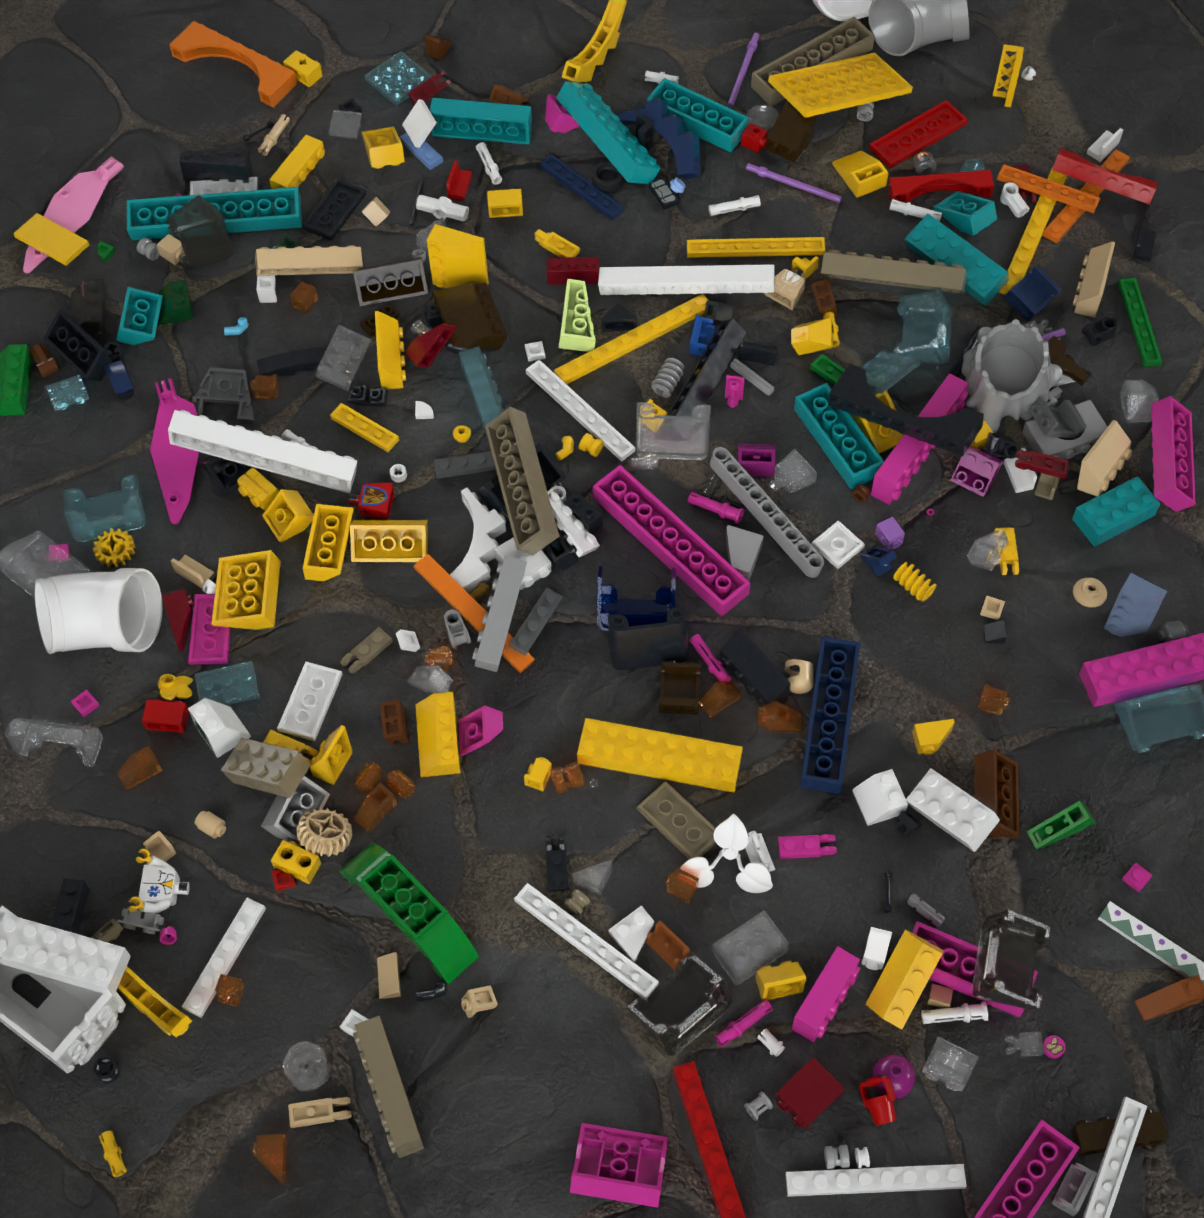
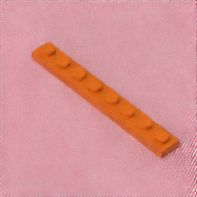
M1115 149L1100 167L1119 173L1129 162L1130 156ZM1087 182L1080 189V191L1097 197L1104 190V188ZM1067 204L1043 231L1042 236L1057 244L1083 215L1085 210Z

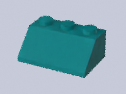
M128 287L116 341L137 345L154 340L163 295Z

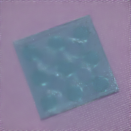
M402 51L364 75L365 81L395 106L409 98L407 94L409 91L432 77V75Z
M882 351L874 359L866 362L862 369L866 370V378L871 391L882 394L919 366L920 361L916 357Z

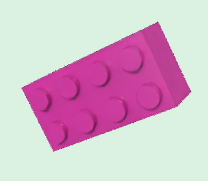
M837 946L795 1015L792 1026L793 1031L813 1043L817 1037L820 1039L823 1037L829 1023L828 1020H833L838 1011L839 1004L844 1002L848 994L850 985L853 986L859 976L858 973L861 969L858 967L859 958Z

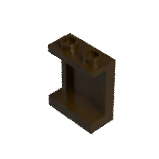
M675 661L661 662L659 713L698 715L700 664L694 662L676 663Z

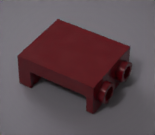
M813 1057L776 1093L775 1099L777 1100L776 1104L784 1112L788 1111L793 1116L792 1120L798 1127L801 1128L803 1126L807 1130L811 1123L831 1103L843 1095L845 1088Z

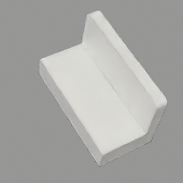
M1120 128L1115 134L1106 130L1087 150V154L1101 162L1119 144L1123 129Z
M1018 458L1005 459L1004 465L1015 493L1032 490L1037 479L1035 471L1029 469L1022 470L1015 467V461Z

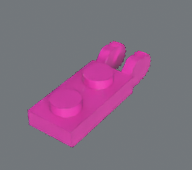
M835 835L778 837L779 858H809L833 855L837 853L836 847L825 846L820 848V844L835 842Z

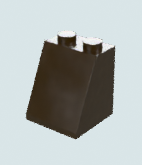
M787 101L767 136L766 150L795 163L814 138L817 115L805 118Z

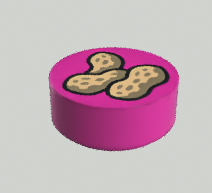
M1052 1035L1045 1039L1042 1049L1046 1056L1056 1059L1064 1053L1065 1043L1060 1037Z

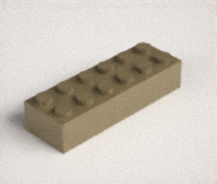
M380 1016L355 1024L357 1032L353 1033L359 1052H361L359 1054L366 1072L370 1071L366 1073L372 1092L376 1091V1093H373L379 1112L383 1111L379 1115L385 1132H390L386 1137L392 1153L397 1152L398 1157L402 1158L423 1150L424 1146Z

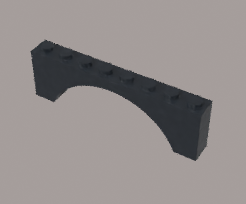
M852 364L848 365L829 393V406L856 415L869 422H874L885 428L895 430L960 456L965 455L983 426L984 414L967 407L954 414L941 417H917L898 412L882 403L874 395L867 382L866 370Z

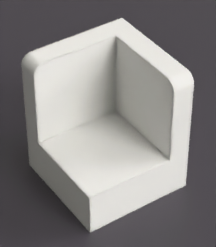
M275 275L257 276L256 290L260 303L277 302Z

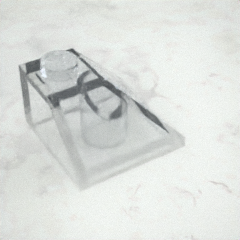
M1143 379L1125 380L1120 395L1126 423L1152 421L1151 404L1159 401L1157 389Z

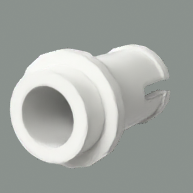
M767 1028L757 1037L770 1050L771 1055L777 1057L785 1049L783 1042H779Z

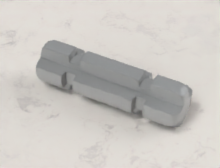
M912 894L908 898L907 903L912 908L915 907L916 911L926 919H931V923L936 927L941 926L945 920L944 916L940 913L937 914L936 910L925 901H920V897L916 894Z

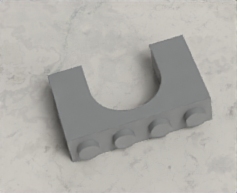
M1088 400L1074 405L1087 426L1079 438L1063 440L1058 437L1045 436L1035 419L1025 422L1022 433L1033 451L1070 459L1077 454L1089 452L1107 429V425L1092 401Z

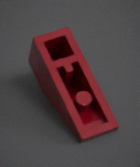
M443 323L415 338L406 350V354L416 366L429 368L456 330V325Z
M184 589L162 596L180 652L184 651L193 614L190 606L194 605L191 595H186Z

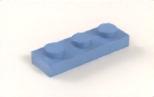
M407 132L399 137L402 144L429 170L443 162V157L426 141L418 148L414 146Z

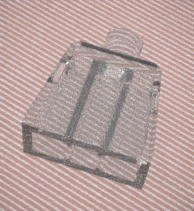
M794 449L775 466V479L770 481V485L775 491L783 487L788 493L792 494L816 483L817 472Z

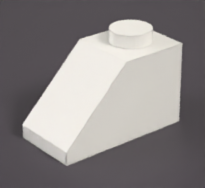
M871 927L864 950L862 965H866L871 970H882L892 932Z

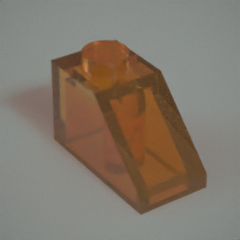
M774 701L758 708V726L770 732L800 733L802 732V714Z
M148 745L130 755L117 774L126 790L163 770Z
M257 1135V1142L253 1143V1156H256L260 1164L281 1184H286L287 1139L285 1135Z

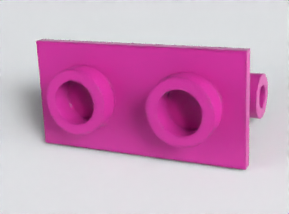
M726 375L725 398H728L727 404L734 408L738 405L739 400H743L745 378Z

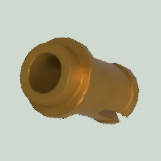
M485 582L478 583V586L468 594L478 601L484 595H488L490 588Z

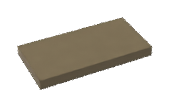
M666 781L637 806V810L688 859L702 857L716 844L714 840L716 828Z

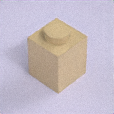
M170 234L157 244L160 256L174 265L183 260L187 255L184 243Z

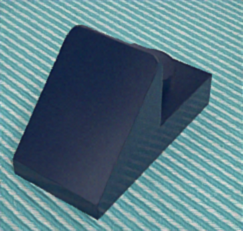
M878 546L860 554L861 558L876 576L891 570V561L897 558L894 551Z

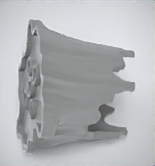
M1014 319L1009 324L996 326L993 329L990 327L981 328L977 335L978 344L968 350L963 357L964 361L961 371L965 376V382L969 383L967 391L970 394V398L966 401V406L983 413V420L987 422L994 433L998 431L1004 416L1009 415L1018 420L1023 412L1029 411V408L1038 397H1042L1047 402L1050 388L1057 384L1063 375L1060 366L1051 364L1048 342L1042 339L1038 328H1025L1017 319Z

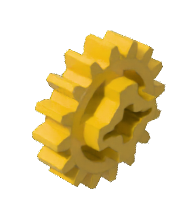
M112 528L110 533L103 531V537L97 536L99 541H94L95 547L93 551L97 561L99 560L102 565L106 563L108 567L112 564L118 567L120 562L125 565L124 560H131L130 554H135L133 550L135 548L134 540L131 535H128L127 531L122 533L121 529L118 528L117 532H114Z

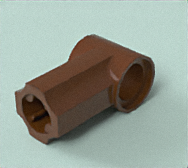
M39 343L34 345L30 352L37 363L36 366L42 378L59 372L54 358L50 356L45 345Z

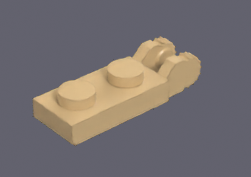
M331 1097L289 1104L290 1127L296 1128L349 1119L352 1117L351 1111L334 1112L333 1106H346L350 1104V1098L332 1099Z

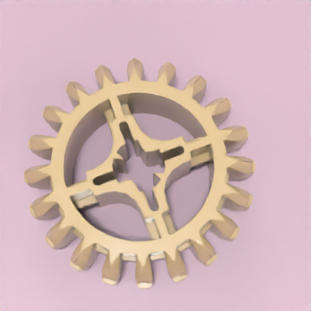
M320 807L317 811L311 809L310 812H305L299 820L296 829L297 840H300L301 846H305L306 851L312 850L313 854L320 853V856L327 854L328 857L332 853L338 855L339 852H344L350 844L352 837L351 824H349L348 818H343V814H337L336 810L332 812L328 808L322 810Z

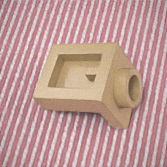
M491 985L470 989L461 999L462 1009L466 1012L468 1018L473 1017L476 1012L493 1009L498 1005Z

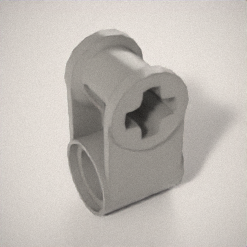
M454 609L447 611L444 614V622L452 649L466 642L468 644L471 643L461 614ZM457 620L455 623H450L449 621Z

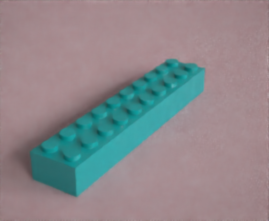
M298 187L127 200V231L132 241L141 240L145 237L148 239H159L166 237L168 234L173 237L302 228L301 197Z

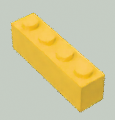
M305 135L269 179L271 189L298 187L306 179L309 172L315 168L317 162L324 157L323 141Z

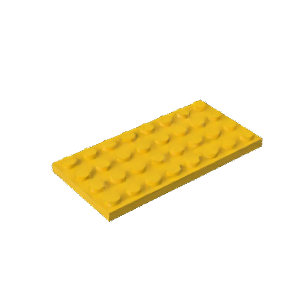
M876 53L770 75L768 80L805 118L912 93L913 89L904 78Z

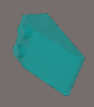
M960 191L954 192L933 206L935 211L941 212V216L960 232L973 236L997 220L994 201Z

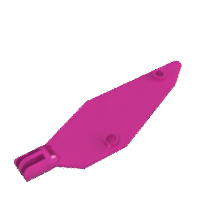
M168 378L171 390H168L165 380L161 381L164 392H161L158 382L155 383L160 403L150 451L170 521L176 525L180 522L190 502L199 452L170 444L168 428L174 410H185L190 412L191 415H198L193 403L177 396L173 380Z

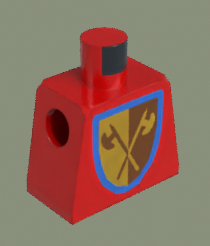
M393 483L363 484L360 494L350 493L349 504L358 505L359 513L363 517L375 520H389L395 493Z

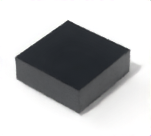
M353 99L339 105V110L347 119L362 112L359 105Z

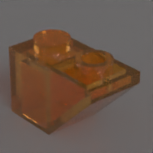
M379 783L365 797L354 820L366 831L370 832L397 805L395 795L382 783Z

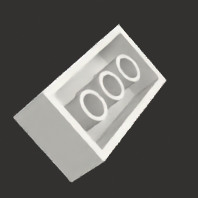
M931 768L906 799L914 810L973 852L979 848L1000 821L994 811Z

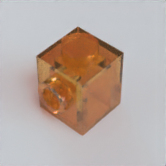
M301 281L290 295L292 307L307 313L318 300L316 288L311 284Z
M676 868L675 872H670L666 879L667 892L689 903L699 886V878Z

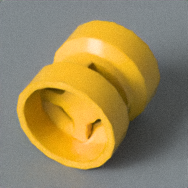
M586 433L580 441L579 449L584 452L588 451L590 455L597 457L603 448L604 441L594 439L591 434Z

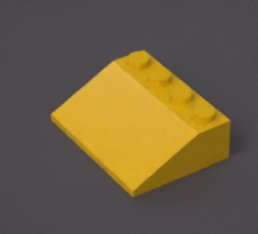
M435 224L427 238L433 285L440 288H449L469 282L486 283L488 286L484 238Z
M272 550L219 558L212 615L213 626L253 630L274 627L281 561Z

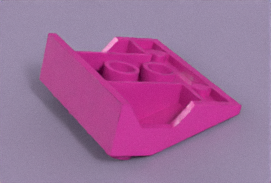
M581 1123L574 1169L571 1176L570 1193L658 1208L668 1137Z

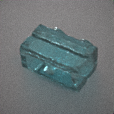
M81 375L45 386L55 411L64 410L68 406L81 404L85 400L90 399Z

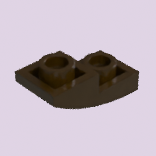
M390 304L375 309V311L382 312L394 319H397L400 315ZM375 314L360 321V327L370 337L376 334Z

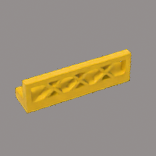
M1004 44L993 96L1005 98L1004 106L1011 107L1024 47ZM1006 51L1016 52V54L1009 57ZM1009 62L1012 67L1006 69L1003 65ZM1007 75L1009 79L1004 81L1001 77ZM1004 87L1007 92L997 91V89Z

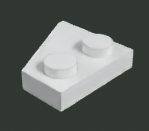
M640 906L608 930L609 934L632 962L637 960V956L645 944L647 934L654 925V920Z

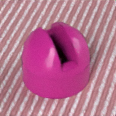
M168 926L161 929L159 935L162 944L170 945L176 942L177 933L173 927Z

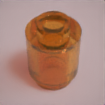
M373 762L371 764L366 763L357 776L354 785L365 793L373 790L383 775L381 772L382 768Z
M393 770L386 777V785L400 797L407 799L416 790L414 782L401 770Z

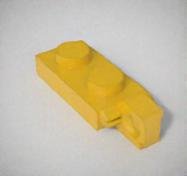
M540 229L535 232V240L539 242V245L560 258L576 257L580 252L578 246L554 232L545 233Z

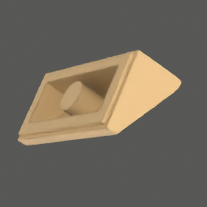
M397 952L378 957L379 998L401 997Z

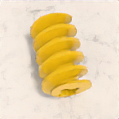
M905 562L895 572L893 579L899 581L901 586H905V590L910 591L912 596L916 595L918 601L924 602L932 595L937 585L929 586L931 579L924 581L926 575L918 576L920 570L917 569L913 572L914 564L907 566L908 563Z

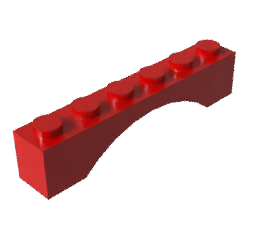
M1062 148L1052 169L1146 204H1150L1158 182L1144 177L1125 175L1105 169L1089 162L1076 153Z
M991 170L894 177L889 179L888 192L890 202L894 199L904 203L910 202L922 194L939 190L960 191L983 198L992 197L994 182Z

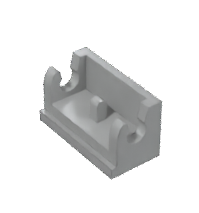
M1077 1162L1075 1165L1071 1164L1051 1204L1074 1217L1078 1213L1097 1172Z

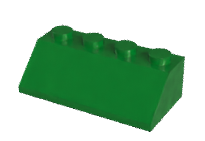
M27 344L8 345L0 352V416L26 414L33 359Z

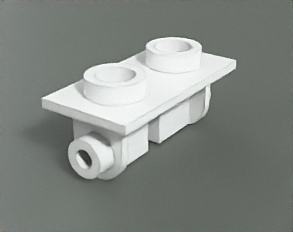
M756 831L749 832V840L745 849L750 862L761 863L769 872L774 871L775 868L762 834H758Z

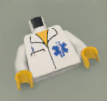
M146 849L138 851L145 858L137 857L136 861L138 863L147 862V865H144L139 897H132L128 901L136 905L128 908L130 912H136L140 909L141 912L158 914L170 906H174L178 894H189V882H180V877L175 868L155 856H150L149 851Z

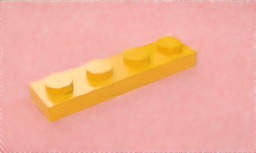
M340 403L330 414L331 420L386 452H389L399 441L398 435L343 403Z

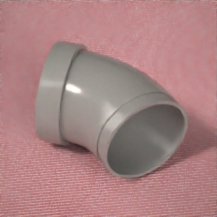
M873 0L870 5L868 16L870 30L875 35L876 43L890 55L903 56L925 45L952 39V42L969 40L967 0Z

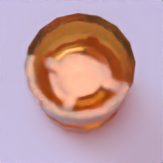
M577 761L566 764L565 768L559 766L550 769L552 782L557 794L567 792L570 787L577 789L585 786ZM563 775H567L568 782H564Z

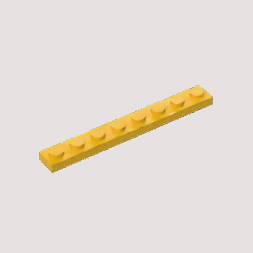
M824 237L687 240V258L824 255L825 252Z

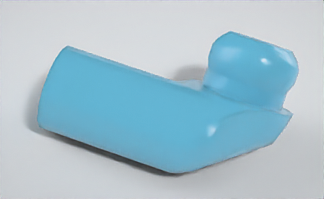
M240 317L236 326L224 327L225 336L243 333L249 325L247 318Z

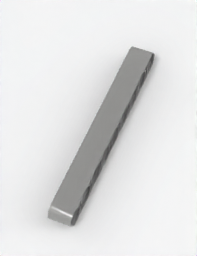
M723 447L715 448L710 460L711 468L804 574L810 578L817 577L824 565L823 557L730 452Z

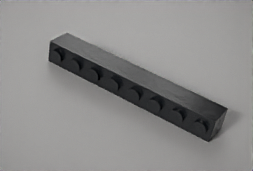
M734 318L720 323L660 426L673 441L683 440L689 436L692 426L698 420L697 417L705 408V403L712 396L715 386L721 380L720 377L727 370L730 360L736 354L735 351L743 342L746 332Z

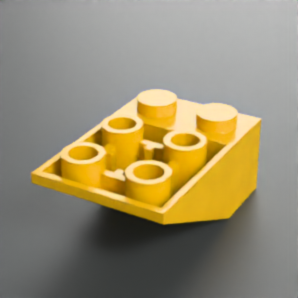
M861 150L832 162V165L856 198L886 187L888 171L879 160Z

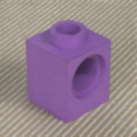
M893 517L878 523L875 530L876 537L885 549H896L902 545L905 533Z

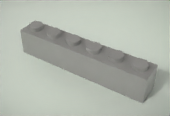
M505 556L503 562L499 561L497 573H500L499 578L494 579L492 590H495L494 596H489L487 607H490L489 613L484 614L482 624H485L484 631L480 630L477 640L481 643L479 648H475L472 659L476 660L475 667L494 672L498 671L527 561Z

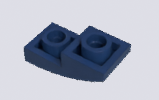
M121 360L104 366L116 394L125 393L133 389Z

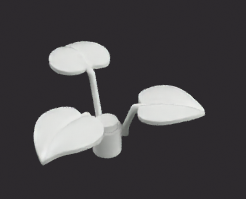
M732 814L728 819L720 823L714 831L715 842L723 848L714 862L709 865L706 858L693 857L687 860L678 872L679 878L689 885L697 888L706 887L714 879V873L711 869L724 856L728 860L737 859L741 872L737 874L736 882L743 890L750 893H762L773 887L770 872L763 864L752 862L743 868L739 850H743L747 846L749 838L744 824L735 814Z

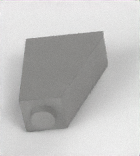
M727 525L726 544L729 564L749 581L763 546L764 536Z

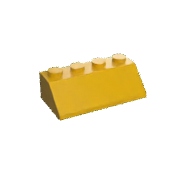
M375 311L377 360L381 387L387 388V390L403 388V381H406V372L402 370V366H405V357L401 356V352H404V342L400 341V338H403V328L399 327L398 320L382 312Z
M316 504L303 564L305 580L324 582L341 574L354 508Z
M353 520L350 524L351 562H418L427 554L428 520Z
M453 692L432 694L415 704L420 776L430 777L461 773Z
M905 929L865 1005L882 1019L903 1029L944 950Z

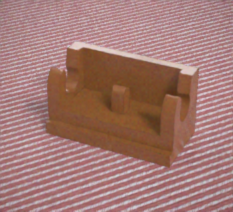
M661 921L656 924L655 930L652 933L648 932L645 943L674 971L690 957V949Z

